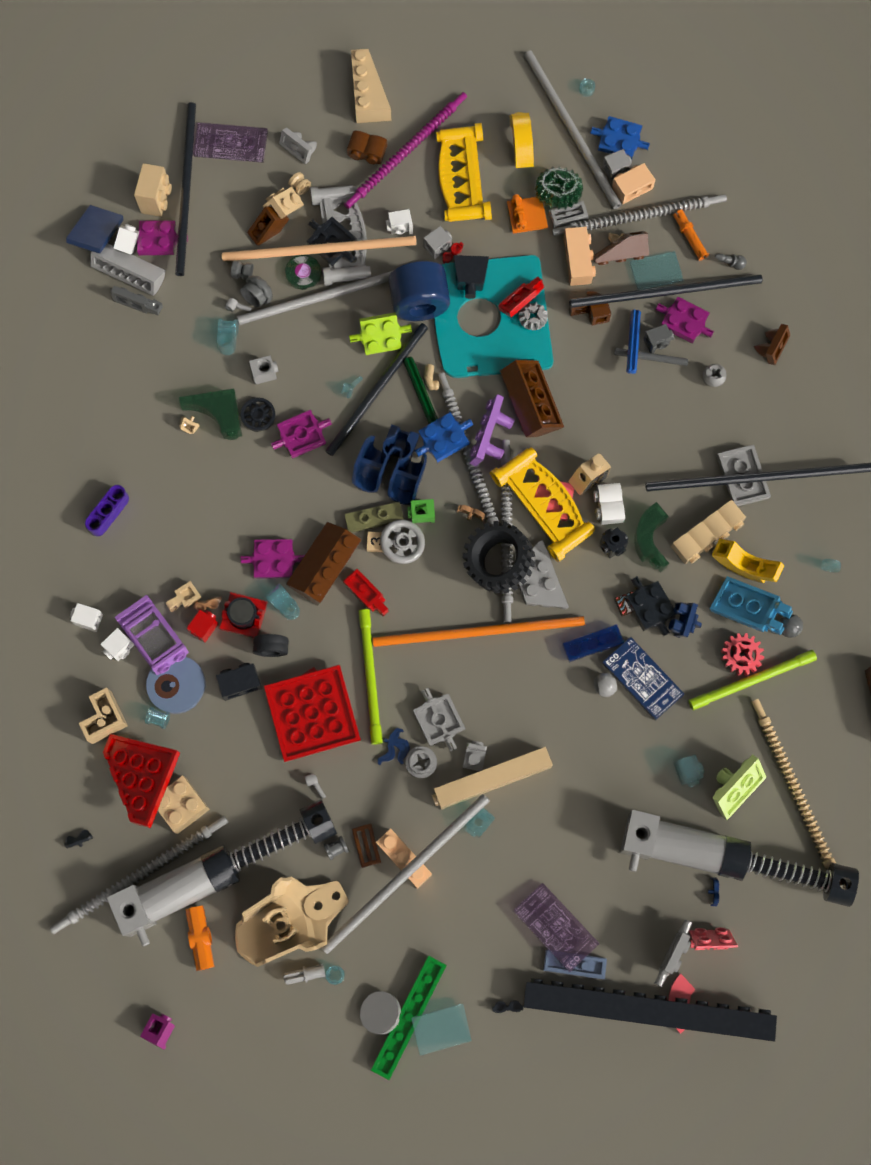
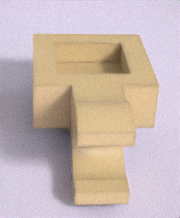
M190 581L175 590L176 597L167 601L166 605L171 612L177 610L180 605H183L186 609L200 600L201 596Z

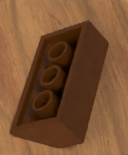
M515 360L500 370L525 437H539L564 428L539 361Z
M326 522L286 583V586L318 606L362 539L342 527Z

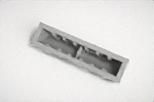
M108 243L100 254L91 252V267L154 296L162 285L166 270L147 261L114 249V246Z

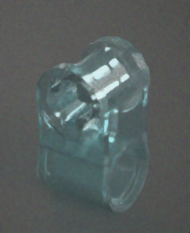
M219 318L217 343L223 355H231L236 349L239 329L238 319L223 321V319Z
M278 583L265 595L266 599L285 618L294 620L300 615V608L281 584ZM287 608H293V611L290 612Z

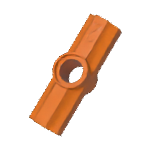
M204 906L185 909L189 927L188 940L190 948L193 950L196 971L213 968L215 965L211 949L212 936L209 927H207Z

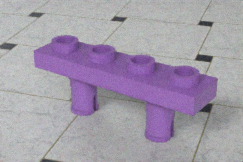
M498 394L493 399H489L485 409H487V413L481 419L480 424L482 427L476 434V445L470 451V456H472L470 464L477 466L484 459L485 454L497 460H500L504 454L503 449L490 444V438L495 423L510 429L514 419L500 412L504 397Z

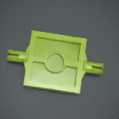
M394 312L359 319L360 333L349 335L350 343L361 341L364 345L365 354L370 355L402 349L401 333L412 332L411 324L400 326L397 322V315Z

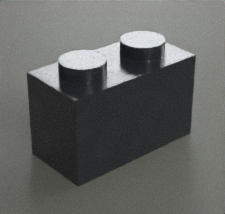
M243 663L237 669H225L220 671L219 675H216L222 698L225 701L262 689L254 663Z

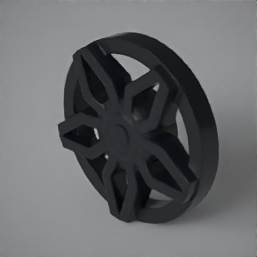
M252 398L241 409L243 424L254 432L268 429L275 421L276 412L274 406L267 399ZM256 402H263L265 404L259 407ZM249 406L251 412L248 411L244 414L246 408ZM270 409H272V417L267 414Z

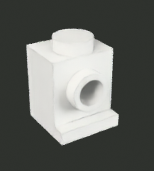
M409 209L388 213L389 220H386L387 231H391V234H403L408 231L409 234H413V224Z

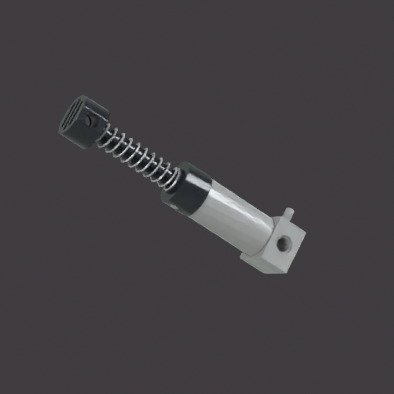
M322 799L299 809L302 818L299 819L298 823L292 822L291 826L285 825L283 830L278 828L277 833L271 832L268 837L264 835L262 840L256 839L254 844L249 842L248 847L242 846L239 851L235 849L233 854L222 845L141 886L132 885L107 897L122 936L132 937L137 934L142 946H147L150 942L145 932L146 929L156 925L157 920L240 882L238 872L241 871V867L246 866L248 868V864L252 862L255 864L256 860H263L262 857L266 855L270 857L272 852L277 854V850L281 848L284 850V847L287 845L291 847V843L295 841L299 843L301 838L306 840L308 835L317 844L337 834ZM322 817V824L315 826V819ZM134 907V913L130 915V909Z
M632 810L628 814L620 850L621 854L631 856L630 871H637L639 858L645 860L654 858L743 881L746 873L753 871L755 875L762 873L763 877L770 875L771 879L778 877L779 881L785 879L787 883L793 881L795 885L801 883L803 887L809 885L811 889L815 887L819 891L823 889L825 901L848 907L852 906L855 900L859 883V871L856 868L831 863L828 870L822 872L820 868L814 870L812 866L810 869L805 868L804 864L802 867L797 866L796 862L794 865L789 864V860L787 863L781 862V858L779 861L773 860V856L771 859L765 858V854L763 857L758 856V853L753 855L750 841L661 821L660 816ZM636 831H641L644 839H639L636 836ZM840 881L843 884V888H841L839 885Z

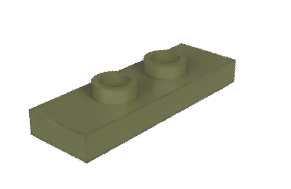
M400 502L345 514L347 528L351 533L385 526L395 520H404Z

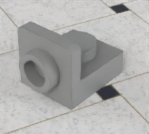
M472 741V744L467 743L463 769L476 772L483 770L487 747L483 746L484 743Z

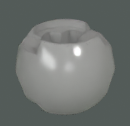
M711 364L703 372V379L710 387H718L726 380V370L719 364Z
M601 673L594 679L595 690L599 692L601 697H610L617 691L616 680L609 673Z

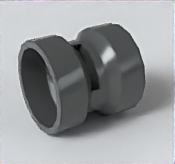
M234 260L231 268V278H243L246 281L248 277L253 275V264H243L241 261Z

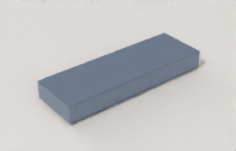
M545 950L543 971L605 980L607 959ZM575 956L579 957L578 962L574 960Z

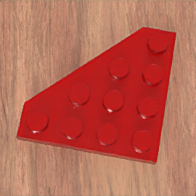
M110 734L103 754L110 766L109 769L113 780L118 786L122 803L127 809L128 818L133 824L151 828L180 752Z

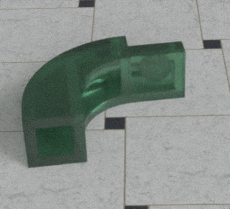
M656 502L640 518L635 530L634 543L640 560L644 562L649 558L651 566L655 570L658 569L661 573L668 567L669 562L655 546L653 532L664 524L669 516Z

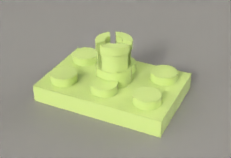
M753 754L742 763L736 773H732L729 769L724 768L717 775L716 780L724 786L719 788L712 798L721 816L726 820L767 778L759 759Z

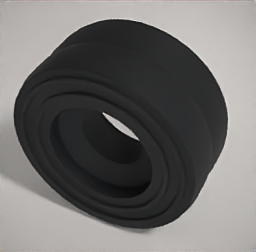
M263 634L257 635L253 639V653L255 655L281 657L288 654L289 640L286 636Z

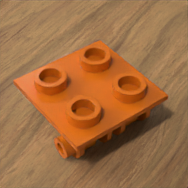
M518 194L512 196L511 201H507L513 234L548 228L542 196L522 199Z

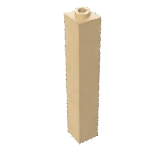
M546 747L434 788L435 794L432 795L435 806L439 805L440 809H444L550 769L553 764Z

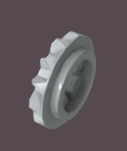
M537 302L528 303L519 312L521 325L529 330L541 329L548 320L547 311L544 309V306L537 304ZM538 312L536 316L537 318L533 317L529 320L530 313L534 314Z
M427 747L413 748L407 754L406 768L414 777H429L434 773L437 766L436 755ZM417 755H419L422 760H427V762L425 763V770H423V768H421L420 765L413 766L416 765V763L418 762Z

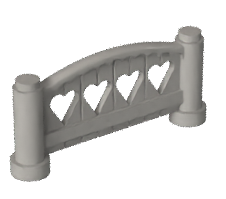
M348 185L321 189L310 187L312 206L320 205L322 223L327 222L331 217L335 218L339 223L344 219H349L351 221L349 225L352 228L349 232L358 241L367 240L364 220L357 203L349 209L347 208L349 211L347 215L334 211L335 208L345 203L356 193L357 186ZM367 249L354 250L357 259L355 263H350L340 258L333 266L329 264V267H322L324 285L328 286L332 285L333 282L371 277L370 266L365 265Z

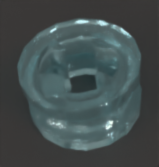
M584 79L581 81L579 88L581 95L590 97L594 94L595 82L593 80Z
M332 966L327 970L326 979L330 984L337 985L344 980L345 973L340 966ZM332 970H339L341 972L339 980H331L330 976L332 974L330 972Z

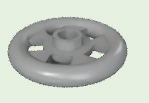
M395 520L383 529L380 536V545L388 559L395 563L408 564L421 556L425 547V539L421 529L413 522ZM401 527L408 528V534L400 532ZM391 531L396 533L393 540L388 538ZM411 537L417 538V545H412ZM399 540H404L405 545H401ZM392 545L398 550L395 554L389 548ZM410 549L412 554L405 556L403 551Z

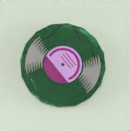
M297 255L286 264V279L296 289L306 290L307 288L314 287L320 281V264L310 255Z

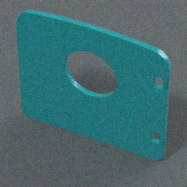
M535 255L489 259L484 288L482 291H476L474 299L488 300L498 308V305L523 283L528 284L536 277L541 278L543 282L540 259ZM454 263L441 264L446 272L450 306L446 312L435 318V327L443 370L447 375L453 378L501 374V369L515 360L539 361L542 370L550 369L553 366L554 360L548 320L541 329L529 330L523 327L519 321L520 311L513 317H509L499 310L501 321L493 333L487 336L476 337L463 331L458 323V312L466 302L473 299L465 298V290L457 289ZM543 288L529 303L537 302V304L543 305L547 311ZM538 312L534 314L530 313L529 320L533 317L537 318L536 316ZM467 367H478V371L467 372Z

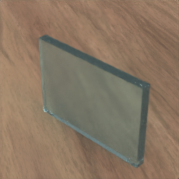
M675 251L630 261L638 290L650 289L684 280Z
M463 1004L411 1018L420 1056L472 1041Z

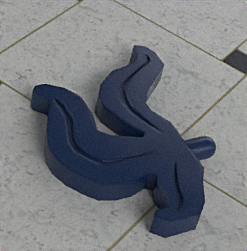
M396 728L390 734L389 739H383L384 742L388 743L389 751L378 758V765L395 758L394 746L400 750L397 758L399 763L404 764L403 759L409 753L410 746L407 740L398 739L400 733L404 732L403 729Z

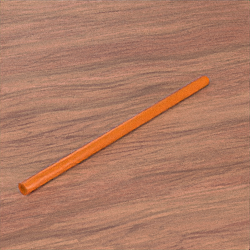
M584 616L381 636L373 637V646L585 626Z

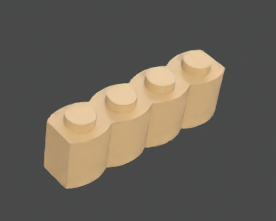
M730 500L677 539L671 548L684 564L688 562L692 564L701 557L700 553L703 551L707 553L715 547L714 543L719 539L725 540L729 537L730 534L728 532L733 529L735 531L739 530L744 525L743 521L746 516Z

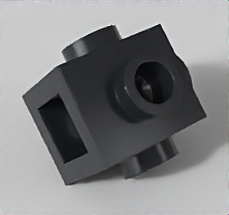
M618 527L614 530L612 528L606 530L600 540V547L609 558L615 555L618 557L623 554L628 545L626 533L620 531Z

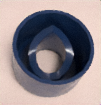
M430 261L412 262L402 265L390 273L388 281L392 306L398 318L406 321H425L440 316L449 308L450 295L445 268L441 264Z

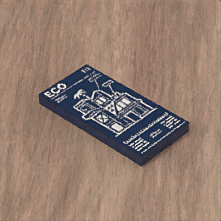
M632 637L602 662L655 721L684 695L679 687Z

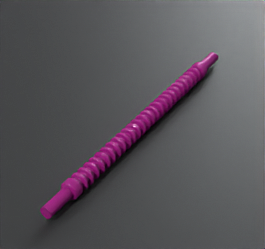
M462 92L453 102L447 103L436 114V117L434 116L432 120H429V123H426V126H423L412 139H409L406 145H403L399 151L392 155V158H389V161H386L382 167L376 170L375 174H372V177L365 181V184H361V187L359 186L355 190L356 193L344 203L345 207L349 209L360 198H364L370 192V189H373V186H377V183H380V180H383L387 173L391 172L390 170H394V167H397V164H400L404 157L408 156L407 154H411V151H414V148H417L424 141V138L426 139L428 135H431L434 129H437L444 120L457 110V107L467 98L466 93Z

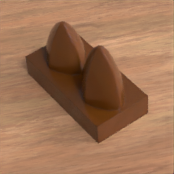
M781 324L779 329H771L765 332L767 339L771 343L754 346L758 354L767 358L768 364L776 365L790 338L788 325Z

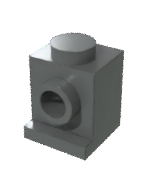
M666 324L646 331L644 341L650 353H655V350L658 348H666L670 341L674 340V334L671 329H668Z

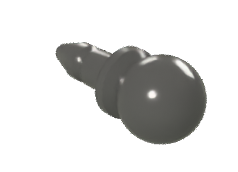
M715 255V258L719 261L728 263L729 267H734L737 270H742L747 264L746 258L741 255Z

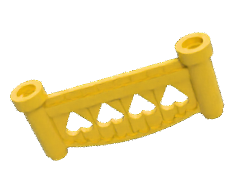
M474 123L475 126L436 131L437 142H441L438 161L439 183L448 210H444L445 221L455 222L481 218L492 220L490 201L483 202L476 143L477 141H483L482 123ZM455 145L464 150L452 157L449 147ZM458 161L466 166L458 172H452L453 166L451 162ZM458 176L467 180V182L459 188H454L455 182L452 179ZM460 192L469 196V198L460 204H456L454 194Z
M532 447L526 448L500 468L496 467L490 471V476L499 487L506 483L509 485L553 542L547 549L552 558L559 562L565 558L566 553L591 536L595 528L591 522L588 521L586 523L582 521L579 510L566 488L549 470L535 460L537 457L536 451ZM528 469H532L534 475L539 477L538 482L523 483ZM539 484L546 486V490H549L551 493L550 497L534 498ZM550 499L557 500V505L562 507L561 512L546 513ZM564 513L569 516V520L574 522L572 527H557L561 515Z

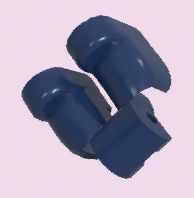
M391 424L387 437L383 442L382 451L373 445L375 436H368L354 464L352 483L364 492H377L391 455L400 457L390 479L388 496L393 501L400 502V504L411 505V501L416 499L427 463L426 453L422 454L420 462L411 461L420 434L400 430V427Z

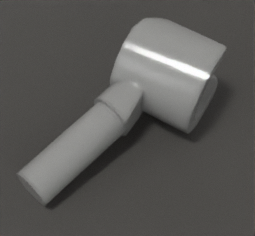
M230 298L225 304V308L231 312L235 308L249 312L252 311L251 307L241 305L234 298Z
M310 774L305 776L307 786L314 785L321 799L325 798L326 795L322 791L316 775Z

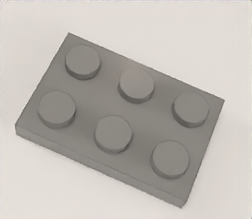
M754 445L717 454L723 475L763 472ZM766 481L726 485L730 498L737 507L771 497Z

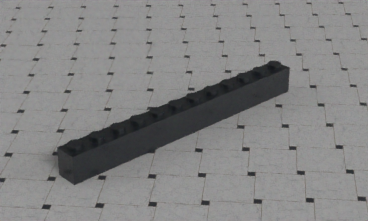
M531 978L530 982H526L524 1008L773 1042L776 1039L777 1015H771V1010L759 1009L758 1013L750 1012V1007L738 1006L737 1010L729 1009L728 1004L717 1003V1007L708 1006L709 1002L696 1000V1004L687 1003L688 999L676 997L674 1002L667 1001V996L654 995V999L646 998V993L634 992V995L630 996L625 995L624 990L613 989V993H607L605 988L592 986V990H585L584 985L572 984L570 988L563 987L564 982L551 981V985L543 984L542 979Z

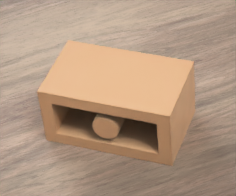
M645 163L639 166L635 165L628 172L615 176L612 189L621 203L625 204L652 190L655 178Z

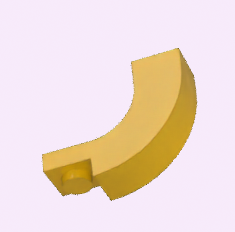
M516 112L509 115L513 133L514 163L516 168L534 167L529 113Z
M719 539L712 553V556L727 569L760 583H764L765 580L777 582L784 568L781 562L758 558L747 553L735 541Z

